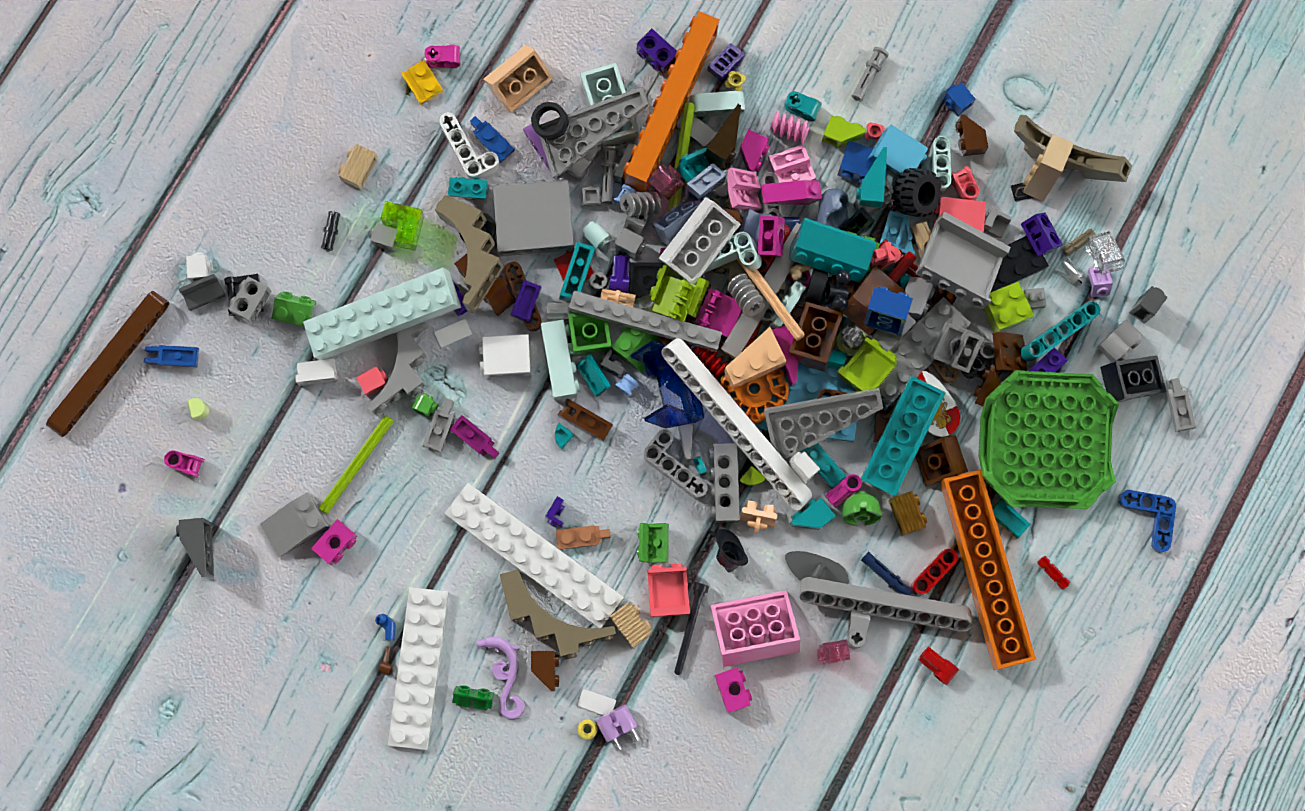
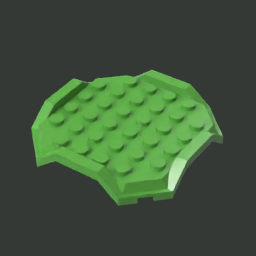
M1015 370L985 399L980 416L978 457L984 479L1010 507L1087 510L1104 491H1107L1116 482L1111 464L1113 421L1119 403L1110 393L1106 392L1101 386L1100 381L1093 374Z

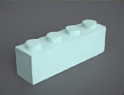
M564 320L541 323L554 401L577 397L576 391H580L579 383L573 377V373H576L575 361L571 362L570 360L573 349L572 344L567 343L566 337L570 336L569 327L564 325Z

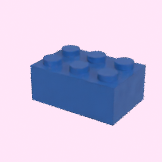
M874 287L864 326L901 337L913 298L903 292L898 294L891 292L886 287Z

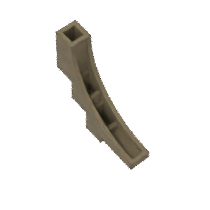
M1020 115L1015 124L1014 132L1024 142V150L1031 158H1038L1039 154H1042L1052 134L1034 123L1027 115ZM1074 144L1064 166V169L1079 170L1086 179L1127 182L1132 168L1131 163L1124 156L1095 152Z
M519 569L500 574L511 621H516V624L528 621L527 617H530L535 638H540L542 642L552 639V635H555L560 656H565L566 660L577 657L576 653L580 652L579 644L586 647L593 645L594 640L601 639L602 642L612 640L613 635H616L614 626L582 628L554 618L532 598L524 584Z

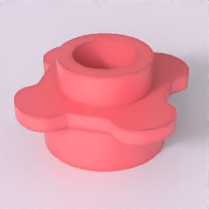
M870 122L866 126L867 133H865L864 137L866 140L871 139L878 142L885 128L883 125Z

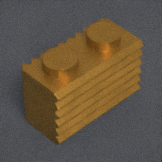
M913 491L888 500L901 536L926 528V516L924 512H920L918 507L920 500L917 494H913Z

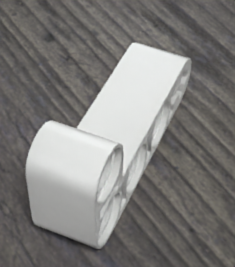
M446 112L441 115L439 121L442 131L467 178L484 179L496 173L500 167L498 156L493 152H486L476 157L454 114ZM446 122H450L452 124V130H450ZM457 136L462 138L459 142L452 141ZM465 152L470 153L469 157L467 158L461 157V155ZM488 160H494L495 164L488 166L486 165V162ZM472 168L479 170L476 174L469 173Z

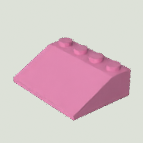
M787 590L711 605L723 667L800 652V638Z

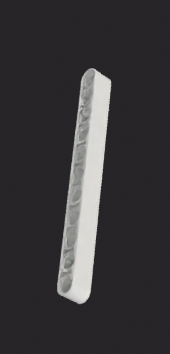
M676 338L662 349V356L786 503L794 510H801L812 498L810 489L683 340Z

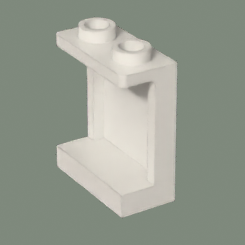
M528 334L482 337L483 343H479L480 354H483V362H480V371L484 373L485 378L512 374L531 376Z

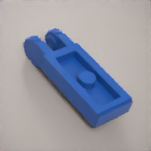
M165 345L145 347V351L148 353H158V358H144V363L198 367V347Z

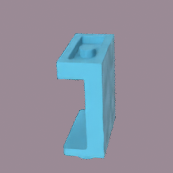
M890 124L884 129L868 160L874 163L883 147H887L886 167L899 175L905 169L917 168L919 164H922L927 157L925 153L928 148Z

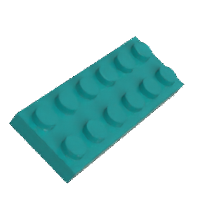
M912 375L909 377L861 476L862 481L894 497L897 495L946 392Z

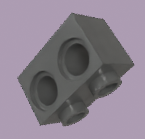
M1151 286L1140 296L1129 313L1145 324L1156 315L1168 297L1164 295L1160 288Z

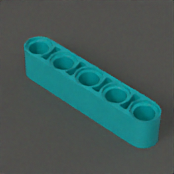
M1089 301L1026 344L1021 349L1022 358L1025 361L1031 362L1043 356L1096 318L1101 311L1099 304L1095 301Z

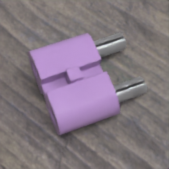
M626 704L596 720L606 742L611 741L616 752L622 749L617 739L621 734L629 732L633 742L639 740L634 729L637 724Z

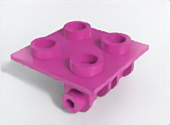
M710 288L695 324L720 331L723 336L728 337L742 310L734 298Z

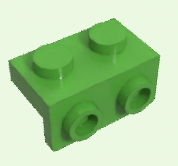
M280 292L274 297L272 319L304 326L303 322L312 318L313 307L316 305V301L311 300L308 296L298 297L294 296L291 292Z
M640 523L638 529L639 548L637 550L639 562L668 563L669 524Z

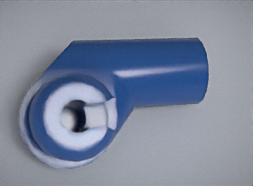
M386 614L377 615L375 622L385 629V640H395V622Z

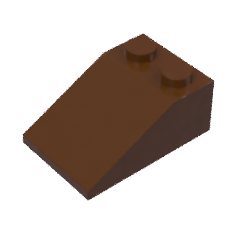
M877 266L870 270L848 296L847 308L844 311H840L868 335L874 331V328L864 326L874 287H886L891 292L897 294L904 291Z

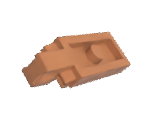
M594 525L556 530L559 550L596 546L601 544V539L611 538L610 529L600 530L599 526Z

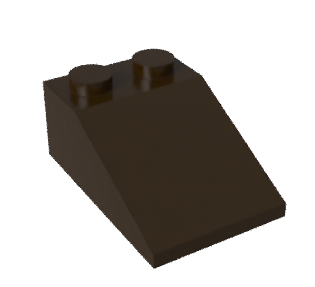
M737 104L706 148L705 159L710 164L714 163L722 171L730 168L735 161V147L741 111L740 104Z

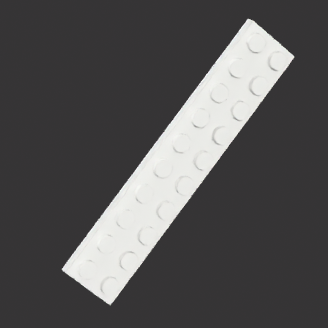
M467 483L445 512L446 516L598 628L603 627L624 598L469 483Z

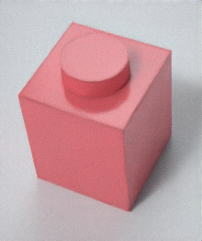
M378 367L356 377L367 397L381 391L385 387L386 381H388L384 370L380 371Z

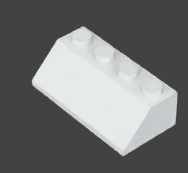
M705 197L659 259L688 282L695 284L741 224L714 201Z

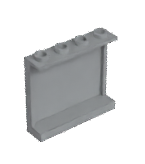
M556 178L553 181L547 182L545 180H536L534 183L519 181L512 185L499 183L497 186H493L499 257L574 250L568 180Z
M944 212L935 222L916 275L932 282L940 289L947 290L957 298L964 299L974 307L983 309L992 300L989 298L1002 259L1009 253L1010 246Z

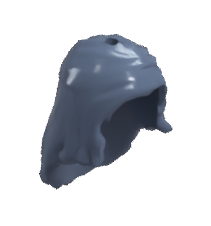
M827 189L822 194V199L819 200L817 222L837 229L843 226L850 219L847 215V207H849L848 194L841 189Z

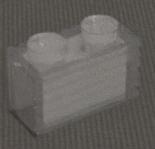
M1110 231L1089 237L1086 251L1088 255H1092L1094 267L1096 270L1099 269L1101 275L1124 268L1125 259Z

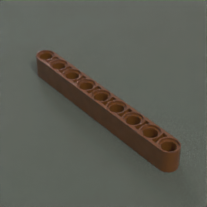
M155 291L147 294L46 422L47 427L61 437L66 436L167 310L169 301Z

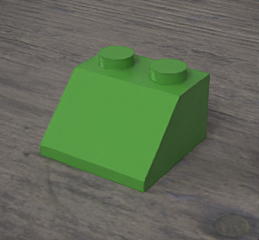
M578 313L568 314L574 356L609 351L612 346L607 321Z
M626 327L611 349L616 356L643 374L664 345L659 342L657 335Z

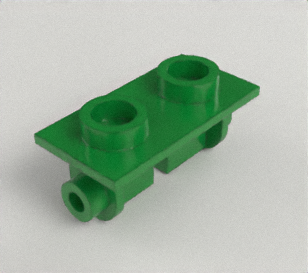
M466 685L456 686L453 692L452 703H456V706L470 707L471 701H474V708L492 709V699L495 692H490V690L484 688L478 690L471 689Z

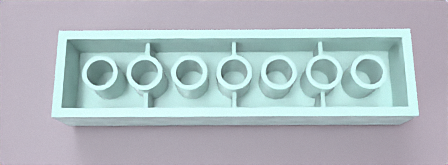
M440 268L306 320L303 323L314 358L325 360L461 308L450 271Z

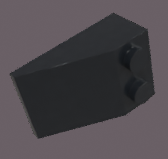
M1157 355L1116 361L1100 367L1106 392L1110 393L1117 402L1167 392Z

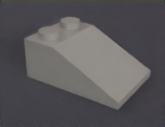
M308 492L294 499L260 524L279 558L330 528L313 496Z

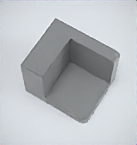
M992 208L985 219L984 231L1002 238L1012 217Z

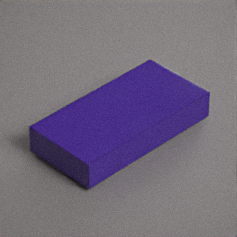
M523 280L510 316L529 322L542 286Z

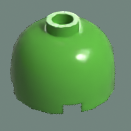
M864 491L856 492L847 498L843 505V521L853 526H858L857 522H865L864 526L879 522L881 520V508L878 500Z

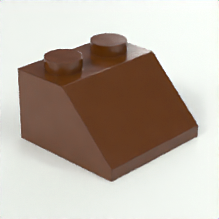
M956 435L944 437L919 447L915 456L925 486L968 472Z

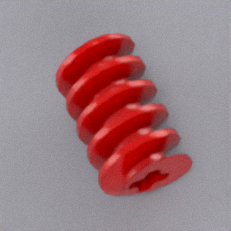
M696 346L691 350L704 366L709 369V372L714 375L716 380L725 374V367L729 362L721 363L723 356L716 358L718 351L711 352V350Z

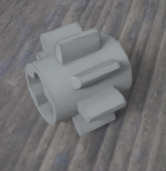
M847 325L840 333L842 335L840 338L841 342L849 349L853 346L857 349L864 341L861 338L864 335L863 332L855 325L851 328Z

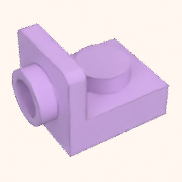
M1108 266L1089 268L1088 276L1092 285L1091 296L1103 297L1110 295L1113 282Z

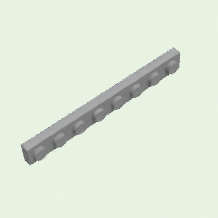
M577 291L573 292L568 310L671 340L679 338L686 344L717 352L722 335L720 331L682 322Z

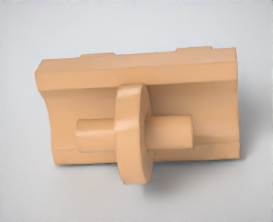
M602 288L600 298L634 307L636 295Z
M748 500L742 509L740 521L748 522L747 526L754 527V533L758 534L759 529L766 530L767 526L774 528L777 519L775 506L767 504L764 506V510L760 511L756 510V502Z

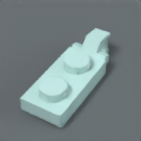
M795 281L789 288V297L786 295L781 301L789 313L806 288L798 281ZM774 312L770 318L772 322L769 325L772 330L781 327L783 324L782 320Z

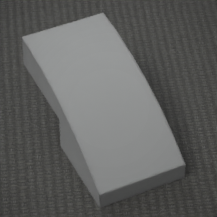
M693 117L690 139L692 138L704 149L710 144L717 133L699 119ZM681 122L676 126V128L679 131L681 128Z

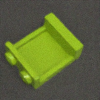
M663 265V268H660L657 273V284L651 289V301L656 302L665 275L679 280H687L669 266ZM700 277L694 284L698 287L687 315L695 318L709 285V281Z
M867 337L863 346L847 365L840 368L838 377L858 392L879 388L897 366V357L890 350L886 352L882 349V345L877 340H870Z

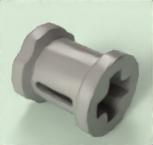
M602 272L593 273L589 281L591 289L595 291L604 289L607 278ZM595 278H598V280L602 279L600 286L597 283L594 284Z

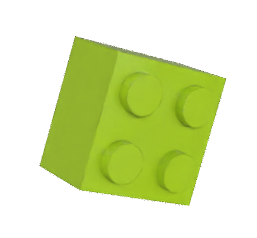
M1019 281L991 292L989 298L992 300L983 308L994 333L1006 331L1026 323L1034 317Z

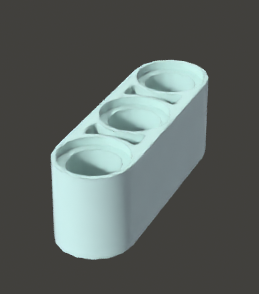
M742 91L699 93L690 96V102L695 104L694 117L730 115L737 104L741 105L740 114L745 112L744 93Z
M939 136L935 138L931 145L930 161L931 171L936 173V177L945 182V186H941L940 189L944 193L951 184L950 142L946 137ZM936 145H942L944 150H939ZM937 162H942L945 167H938Z

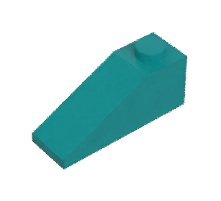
M883 147L863 179L860 188L856 189V199H859L858 206L881 208L883 205L887 147Z

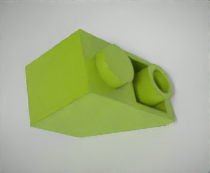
M831 115L822 142L840 148L847 145L850 141L855 142L862 139L866 129L859 123H850L841 116Z

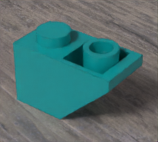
M814 498L806 504L807 509L804 512L799 510L791 516L792 521L789 524L791 527L819 530L836 515L822 498L817 501Z

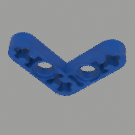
M1134 490L1122 492L1118 497L1119 504L1122 507L1155 513L1151 546L1158 553L1168 551L1171 547L1176 512L1175 500L1167 496ZM1129 494V498H1138V501H1131L1127 504V500L1124 497ZM1144 497L1151 499L1152 505L1150 508L1143 505L1142 500ZM1166 501L1167 505H1170V508L1165 510L1164 506L1156 507L1157 503L1163 504ZM1161 519L1168 522L1167 530H1162L1159 527ZM1158 533H1167V536H1163L1162 542L1166 545L1160 548L1157 541L1161 540L1162 535H1158Z

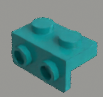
M706 148L702 150L697 149L692 154H686L679 160L680 164L676 170L687 183L711 165L705 159Z
M464 177L449 178L448 196L485 199L486 194H488L489 186L487 180L480 178L466 179Z

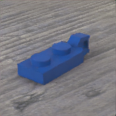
M476 116L470 120V124L475 128L473 133L476 138L490 152L498 156L500 163L515 151L490 123L486 121L482 123Z

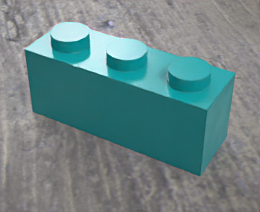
M580 242L576 243L559 300L570 303L574 291L582 292L595 247Z

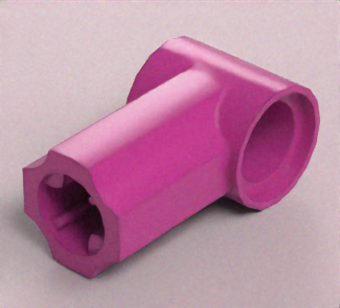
M856 474L848 475L830 490L825 497L834 508H837L859 490L862 484L861 478ZM848 479H855L857 487L853 489L848 487Z

